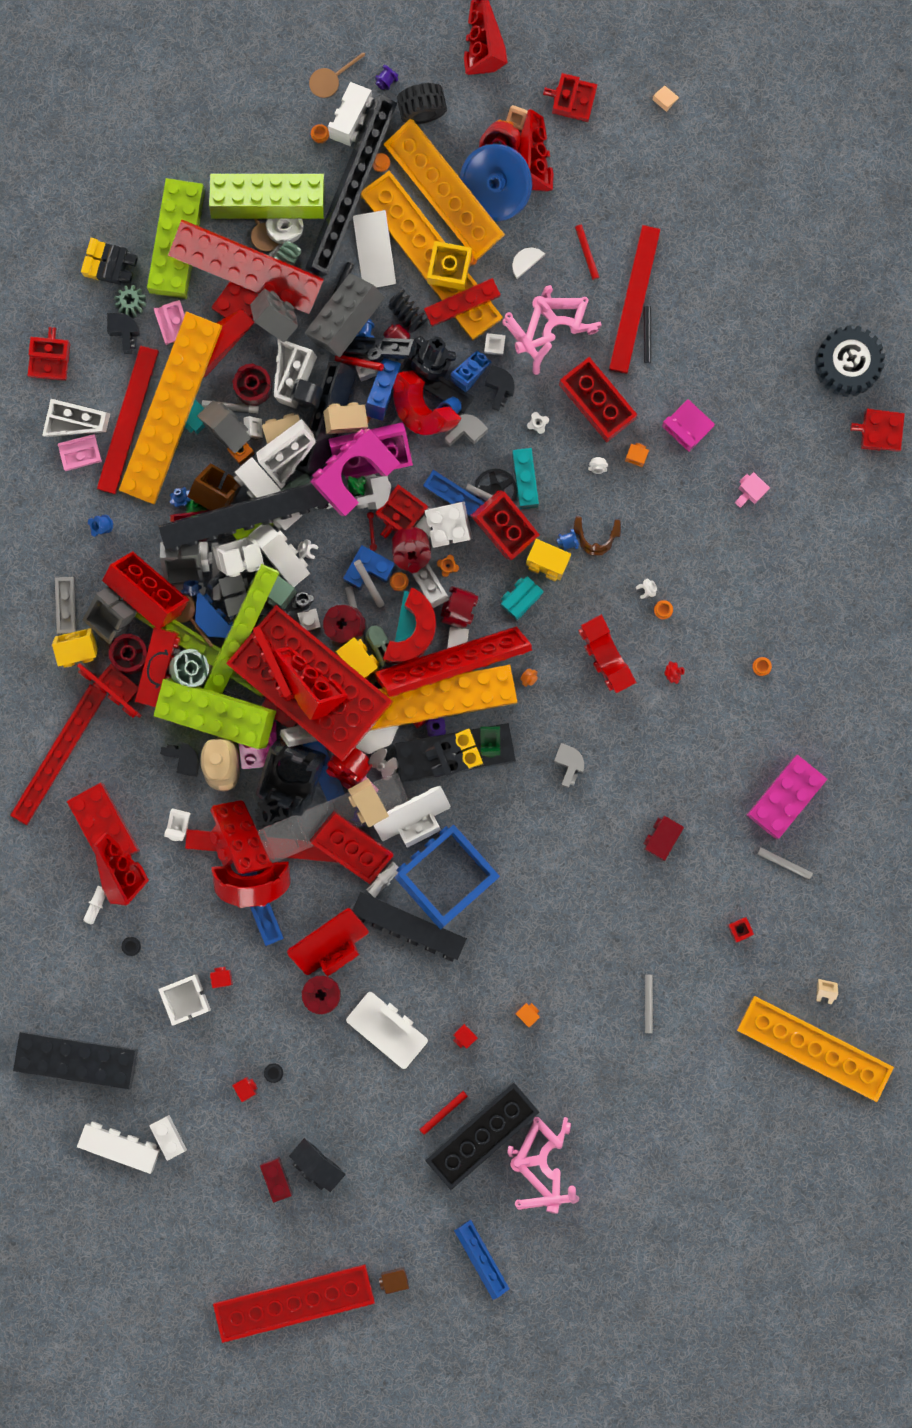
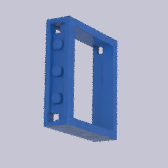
M452 825L450 828L444 827L438 833L440 837L436 840L432 838L424 845L426 849L422 853L418 850L410 857L412 861L408 865L403 863L396 870L398 873L394 877L440 930L500 877L455 825ZM452 835L488 877L445 916H442L406 874Z

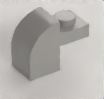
M460 415L462 419L456 428L445 433V442L451 446L464 434L475 444L488 432V428L473 415Z
M378 475L366 478L367 482L364 484L365 495L354 497L359 502L356 505L358 509L366 507L368 509H379L386 504L390 496L388 476Z
M561 743L554 762L567 767L561 786L569 788L570 784L574 786L577 774H574L575 771L583 773L584 759L578 750Z

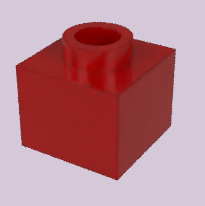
M747 917L727 925L735 943L754 935ZM738 926L743 927L742 933L736 931Z
M226 966L214 968V972L210 973L212 988L233 985L231 970H226Z
M465 1024L453 1034L456 1037L453 1041L460 1048L464 1046L467 1049L478 1039Z
M248 1077L232 1085L241 1102L257 1094L255 1091L258 1089L253 1079L249 1080Z

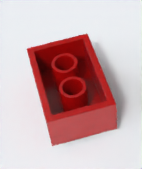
M498 490L470 515L501 554L509 560H513L540 536L505 491Z

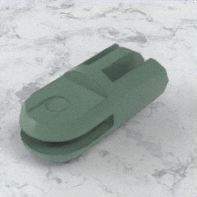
M371 626L366 632V638L383 668L386 666L383 657L389 640L381 627Z

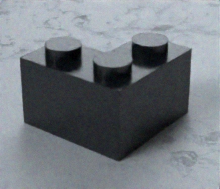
M305 1138L289 1155L294 1161L292 1165L298 1171L304 1172L302 1176L310 1183L313 1180V1183L321 1190L325 1188L331 1192L346 1175L337 1164L324 1156L314 1144Z

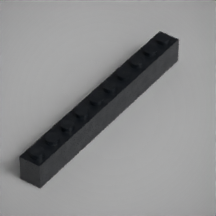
M382 94L373 99L305 267L306 270L320 277L326 276L330 272L397 106V102Z
M341 474L342 482L349 491L346 476ZM307 483L158 525L165 550L169 549L171 552L181 549L180 546L188 544V546L199 544V540L205 538L207 541L217 539L219 534L225 533V536L237 533V529L244 528V530H250L255 528V524L258 523L267 525L273 523V519L276 518L285 520L291 518V514L299 512V515L311 512V508L324 509L329 507V502L312 483Z

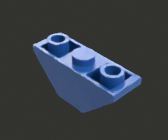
M476 351L451 373V382L464 392H467L491 364V361L484 354Z
M202 593L197 594L196 624L208 637L226 638L233 623L229 624L224 619L226 615L220 608H214L212 605L214 601L207 593L204 595Z

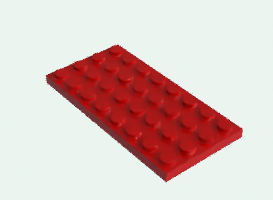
M275 605L258 625L264 630L273 652L280 648L291 647L307 659V664L314 669L319 668L322 671V675L330 680L332 678L348 697L326 716L310 720L299 707L296 698L288 701L284 696L280 697L276 689L279 685L276 679L272 680L268 672L271 668L268 662L265 663L260 655L263 651L260 645L257 646L252 638L255 635L254 632H252L226 664L340 760L344 761L392 705L393 701L286 612Z

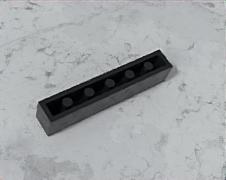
M328 362L321 385L324 392L318 409L314 408L309 424L316 443L305 458L299 462L296 470L312 476L318 469L321 468L323 470L327 466L326 462L332 455L329 439L337 437L338 433L326 434L323 412L331 404L347 405L357 370L341 362Z
M360 892L352 910L363 923L365 920L372 922V927L381 931L384 927L390 930L389 934L394 937L400 938L402 935L408 938L407 942L415 946L418 943L425 945L424 950L433 954L436 951L443 953L442 958L451 962L454 959L458 960L467 938L444 928L440 930L433 923Z

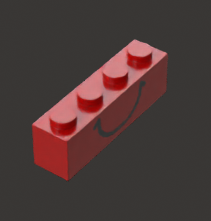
M154 627L135 702L156 707L163 679H171L169 665L174 657L175 648L178 649L180 644L179 632L165 628L158 630Z

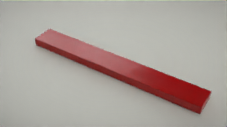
M642 225L609 367L611 371L628 373L661 230L659 228Z
M140 345L97 490L116 495L159 354L158 350Z
M89 685L10 816L28 825L107 693L104 694L95 686Z
M187 829L185 849L216 851L214 844L210 840L209 833L211 831ZM260 836L270 857L338 863L311 844L309 840Z

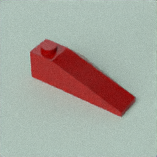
M529 109L521 132V142L517 152L525 159L529 166L532 177V190L552 191L553 168H548L546 160L547 157H550V151L546 150L543 143L547 139L544 117Z
M243 309L217 322V324L222 325V329L204 377L218 365L255 323Z
M288 646L274 650L273 654L299 707L310 720L326 716L348 697L332 678L330 680L322 675V671L319 668L314 669L307 664V659Z
M104 833L93 845L102 889L110 904L127 906L147 884L149 879L143 867L131 859V855L124 852L108 833Z

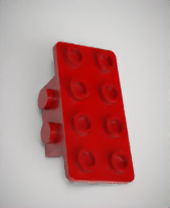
M79 663L77 665L80 668L78 672L89 681L93 679L95 681L93 685L104 694L107 691L109 693L107 697L118 706L122 704L124 706L122 710L130 717L134 718L137 716L140 718L142 716L129 704L137 694L138 686L115 666L110 664L98 678L82 664Z
M239 800L213 805L210 811L216 826L209 835L223 866H231L234 862L240 874L270 868L272 862L245 803Z
M347 908L289 948L287 954L305 975H310L322 967L323 972L328 977L359 955L354 943L366 936L369 931L350 908Z

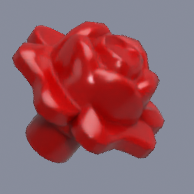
M670 661L664 672L670 683L678 684L685 670L683 667H678L677 662L673 663Z

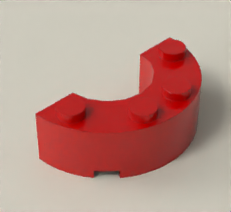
M413 370L399 372L393 384V396L398 417L406 427L420 435H432L449 431L458 425L462 418L450 406L438 408L434 411L427 407L423 398L425 382Z
M414 588L410 590L405 602V609L410 611L416 619L415 631L405 641H390L383 657L384 662L401 664L417 659L429 649L436 632L435 612L429 600Z
M602 614L580 625L581 629L578 632L587 644L584 648L589 656H593L595 660L593 666L597 673L601 672L603 674L608 690L618 693L637 683L628 665L619 654Z
M289 862L272 863L270 868L253 876L238 875L232 871L231 866L211 867L214 890L217 896L224 902L239 908L265 906L267 903L281 897L287 891L291 882Z

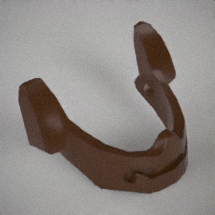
M576 516L573 529L579 535L580 547L587 554L600 556L611 549L615 537H620L621 521H614L610 538L603 545L598 543L591 545L586 541L583 535L582 517Z

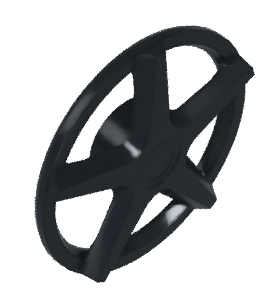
M494 468L483 472L475 483L476 488L491 495H494L498 490L504 491L506 487L513 483L512 501L515 500L517 494L516 482L513 476L502 469ZM495 472L504 473L509 479L500 483L497 481ZM489 473L490 485H478L482 477Z

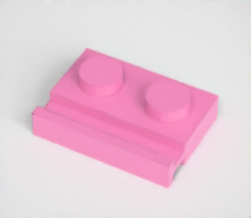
M180 300L154 308L166 345L175 342L185 315Z
M95 434L58 443L65 471L102 462Z

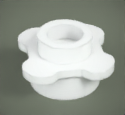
M538 412L532 413V419L527 424L528 429H533L539 434L544 433L545 425L549 423V418L547 416H540Z
M596 457L591 459L590 467H588L589 471L596 474L607 472L606 467H608V463H606L604 458Z

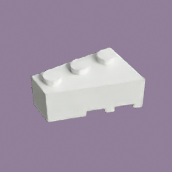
M350 82L341 100L340 108L335 111L336 118L334 122H330L328 125L330 139L350 147L352 142L357 141L359 125L363 126L367 116L365 111L367 108L370 109L374 99L370 89Z
M278 339L274 397L279 403L296 409L299 402L290 399L295 380L303 379L308 381L317 356L311 349L287 341L282 342Z
M51 399L42 436L53 437L106 432L110 413Z
M301 419L256 452L258 462L281 489L284 487L288 477L294 473L299 462L305 458L316 443L313 432Z
M261 524L248 535L259 543L261 552L265 554L274 568L279 571L283 579L293 587L310 574L306 569L308 564L302 557L298 559L296 556L297 550L292 544L287 545L285 542L287 537L281 531L277 532L269 524Z

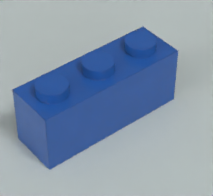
M386 358L381 362L384 365V369L378 371L366 402V416L383 421L393 395V384L401 369V363Z

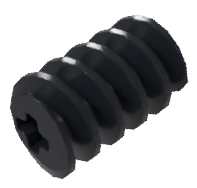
M403 289L390 299L388 308L390 310L394 309L393 314L399 315L398 320L403 321V326L408 327V332L411 333L420 328L428 318L423 320L422 317L425 313H417L420 309L419 306L412 308L415 302H407L410 296L403 297L405 293Z

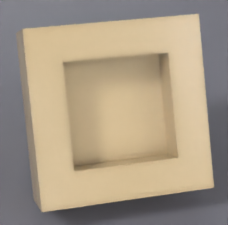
M818 979L816 1000L821 1002V998L826 997L828 998V1004H832L838 996V983Z

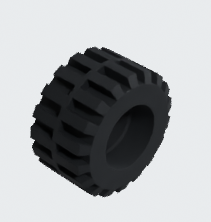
M422 83L404 89L397 96L401 120L405 123L409 119L414 120L416 124L431 122L447 112L443 88L439 84Z

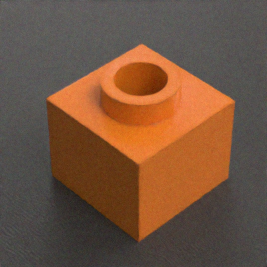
M247 442L242 446L244 450L241 453H234L227 448L228 452L240 466L255 454Z
M640 443L631 444L625 461L643 467L649 450Z
M525 1003L515 1013L529 1028L540 1018L537 1014L540 1011L532 1003L530 1005Z

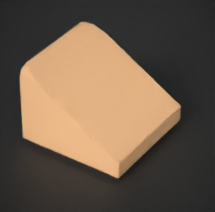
M664 86L653 96L652 100L667 112L679 97Z
M512 105L506 121L513 122L514 127L522 131L528 111Z

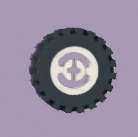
M848 325L843 330L840 327L834 333L828 334L820 345L815 358V364H817L815 372L820 375L818 378L820 383L823 381L826 383L825 388L827 390L830 388L834 390L833 394L838 395L840 392L843 393L844 397H848L849 394L857 396L860 392H866L880 377L885 365L883 363L885 353L881 354L883 350L882 343L877 345V336L875 335L871 338L869 336L871 331L868 329L862 332V327L860 326L852 329V325ZM847 348L854 349L849 350L848 353L845 352L841 360H838V353L841 350ZM847 359H853L854 361L853 363L851 361L848 362ZM860 360L863 361L862 369L857 372H847L851 371L852 368L855 369Z

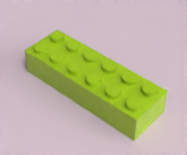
M210 174L209 209L211 219H324V174Z
M168 178L165 180L147 289L151 294L187 299L192 265L170 257L168 254L181 220L197 226L200 224L205 188L201 183Z
M172 678L163 679L154 712L155 717L256 749L267 748L276 714L275 710L208 689L178 684Z

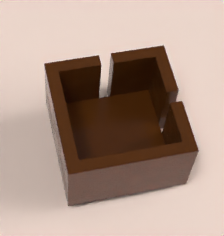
M210 463L194 479L187 497L211 511L231 505L237 498L241 486L234 479V476L228 474L222 488L219 489L218 487L225 471Z

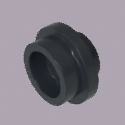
M128 937L122 942L121 948L127 956H135L141 950V943L135 937Z
M276 1063L269 1064L264 1070V1077L270 1083L279 1082L284 1074L282 1067Z

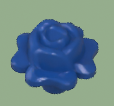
M185 487L174 489V493L170 494V504L176 508L186 506L187 502L191 501L187 497L190 490H187Z

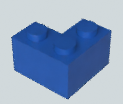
M361 545L343 580L359 590L362 589L364 581L354 565V562L357 560H361L368 574L387 583L396 566L394 562Z

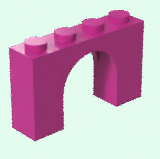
M360 429L354 435L355 439L351 443H345L340 448L341 452L337 456L333 455L327 460V466L323 470L320 468L312 475L313 479L310 482L341 516H346L359 503L345 488L341 478L342 468L350 458L355 456L365 458L381 476H388L400 464L370 429Z

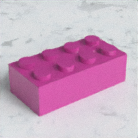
M403 422L370 429L400 462L395 469L413 465ZM356 433L330 438L329 443L332 456H337L341 452L340 448L345 443H351L355 439L354 435ZM360 456L350 458L344 464L341 474L346 476V480L349 479V476L359 478L378 473L369 461Z
M797 754L748 812L747 816L772 837L779 839L826 782L827 778Z

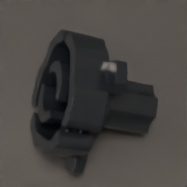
M422 336L415 338L416 347L412 359L409 360L411 362L410 368L417 375L423 376L427 380L437 381L440 376L445 377L451 361L456 360L455 352L448 351L445 348L446 343L440 337L435 336L430 340H425ZM417 354H418V358H419V360H420L419 363H418L417 359L414 358L415 355H417Z

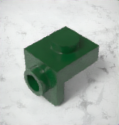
M500 726L480 727L481 755L489 758L500 755Z

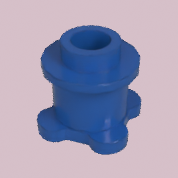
M368 319L356 335L357 337H374L371 335V332L375 325L371 319Z
M108 515L95 516L94 519H88V525L91 528V535L93 537L98 536V534L110 533L113 529V521Z
M570 529V533L564 535L558 534L559 538L556 539V543L559 549L564 551L572 547L578 549L579 543L574 529Z

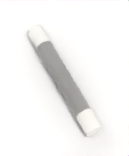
M202 400V406L206 408L212 401ZM216 402L218 404L223 403L232 411L259 413V406Z

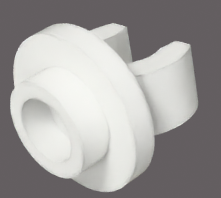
M308 539L300 542L297 549L299 557L315 559V556L310 554V549H318V546L311 544V541Z
M645 579L643 584L636 586V589L644 588L645 590L644 595H641L640 599L656 595L657 586L654 581Z

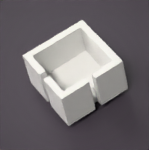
M464 501L425 510L428 527L433 528V530L429 531L433 548L449 545L452 543V540L453 543L473 539Z
M250 537L212 547L217 569L227 576L229 575V577L238 576L241 574L240 572L246 569L248 572L256 571L261 564L264 565L260 545Z
M197 974L158 989L172 1026L191 1019L190 1015L193 1018L211 1011L205 994H200L203 988Z

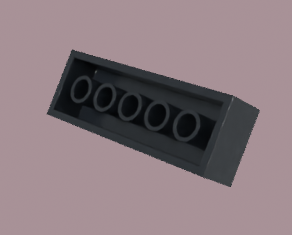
M509 723L494 725L500 726V755L492 758L481 755L480 728L470 730L476 744L472 748L477 747L483 765L465 771L514 763L516 761ZM459 732L395 743L401 781L408 782L435 777L432 767L440 765V759L438 757L429 761L425 751L433 747L434 743ZM468 748V749L463 750V751H461V752H459V753L465 752V751L470 750V749H472V748Z
M23 1031L19 1033L13 1071L129 1090L132 1088L138 1049Z
M513 1081L427 1156L425 1161L445 1185L452 1190L540 1112Z

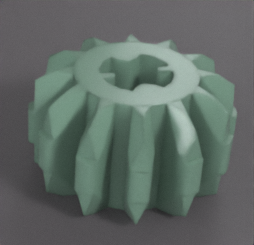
M286 241L274 258L294 266L301 254V249L296 244Z
M134 285L131 286L130 290L127 286H124V292L118 289L120 296L114 297L115 301H117L114 305L116 308H119L118 312L125 313L128 316L132 313L134 317H137L136 311L142 314L143 310L141 307H146L147 305L144 302L146 296L142 294V290L140 288L136 290ZM129 298H133L134 302H133V303L131 302V304H128V303H127V300L130 301Z

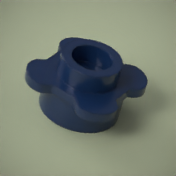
M187 580L183 583L181 593L187 596H195L200 593L199 590L202 589V586L196 580Z

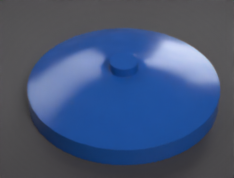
M490 144L476 149L467 157L460 172V179L495 222L504 221L516 216L523 210L530 198L532 177L529 166L525 159L509 146Z

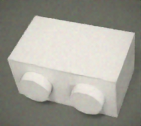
M170 1115L149 1125L167 1161L187 1150Z

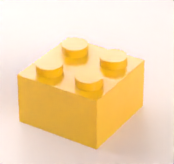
M434 241L427 284L464 291L472 248Z
M536 539L527 558L526 566H529L528 570L538 574L539 571L545 573V577L552 581L561 580L571 553Z
M92 628L55 636L52 643L58 667H71L75 665V662L82 661V663L91 662L94 660L93 658H96L98 652Z
M354 637L336 651L342 660L367 680L379 669V662L373 654L369 656L366 653L368 651L367 647L361 639L357 641Z

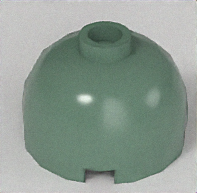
M186 649L178 652L172 658L169 672L174 682L188 687H196L201 685L206 676H208L209 664L206 657L197 652V650Z

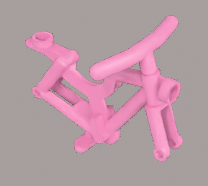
M546 286L542 295L535 297L532 302L534 311L527 333L515 321L512 313H506L502 323L518 341L515 343L516 352L518 354L527 352L534 359L533 374L538 375L540 373V364L544 356L552 348L550 342L555 340V335L551 333V330L554 326L559 324L567 325L570 327L572 334L587 331L588 335H592L599 331L601 322L592 324L581 323L588 303L587 297L551 298L552 286ZM551 309H577L575 317L570 318L556 316ZM540 314H542L548 320L542 333L543 337L532 341ZM541 345H544V346L539 350V352H537V350H536L535 348H537V347H539V346H541Z
M535 1117L520 1151L514 1150L513 1146L508 1147L509 1157H514L510 1163L511 1168L515 1172H521L543 1195L540 1198L516 1200L515 1206L518 1210L547 1206V1212L558 1214L559 1205L562 1203L571 1202L575 1204L579 1201L574 1186L568 1188V1195L560 1196L561 1172L557 1168L552 1171L547 1164L549 1152L554 1148L561 1149L565 1134L569 1135L571 1123H568V1118L564 1117L561 1132L556 1136L539 1117ZM540 1130L549 1141L542 1147L539 1155L527 1157L534 1139ZM540 1165L542 1172L548 1179L552 1180V1194L527 1167Z

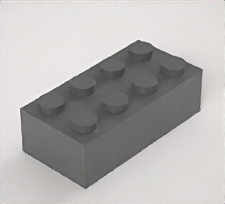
M349 273L305 331V334L317 346L340 357L385 297L373 284Z

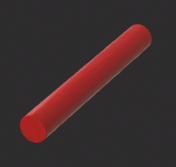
M577 225L575 229L592 280L598 279L599 274L583 226Z
M344 355L340 357L335 356L336 362L378 371L384 369L382 363Z
M462 1091L419 1130L424 1135L463 1102L468 1095Z

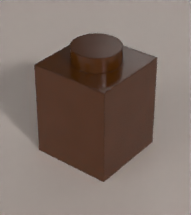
M405 1267L381 1273L382 1278H379L381 1290L385 1289L386 1294L409 1289Z

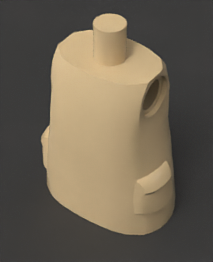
M221 737L208 740L202 749L200 760L204 778L211 788L218 791H229L236 786L240 776V753L238 746L234 741Z

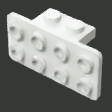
M437 786L387 812L389 817L376 823L374 827L382 841L400 833L408 848L441 831L434 816L448 810L451 806L441 786Z
M368 992L347 1017L346 1021L398 1066L406 1069L427 1044L428 1039L412 1026L414 1022L404 1015L402 1018L397 1013L398 1009L391 1003L387 1005L374 993Z

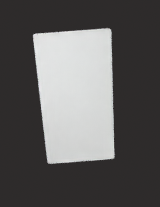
M386 211L353 216L362 279L373 284L376 288L396 284Z

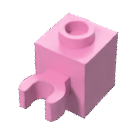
M754 472L750 476L746 474L739 481L741 485L738 489L743 494L736 500L735 504L741 508L749 499L756 504L770 487Z

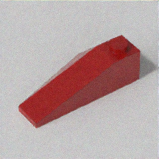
M472 0L468 19L472 29L470 34L466 35V41L470 42L469 52L464 51L465 73L472 75L496 72L507 64L506 47L489 0Z

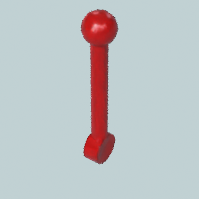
M368 512L367 518L369 519L371 537L370 550L375 551L377 545L374 539V513Z

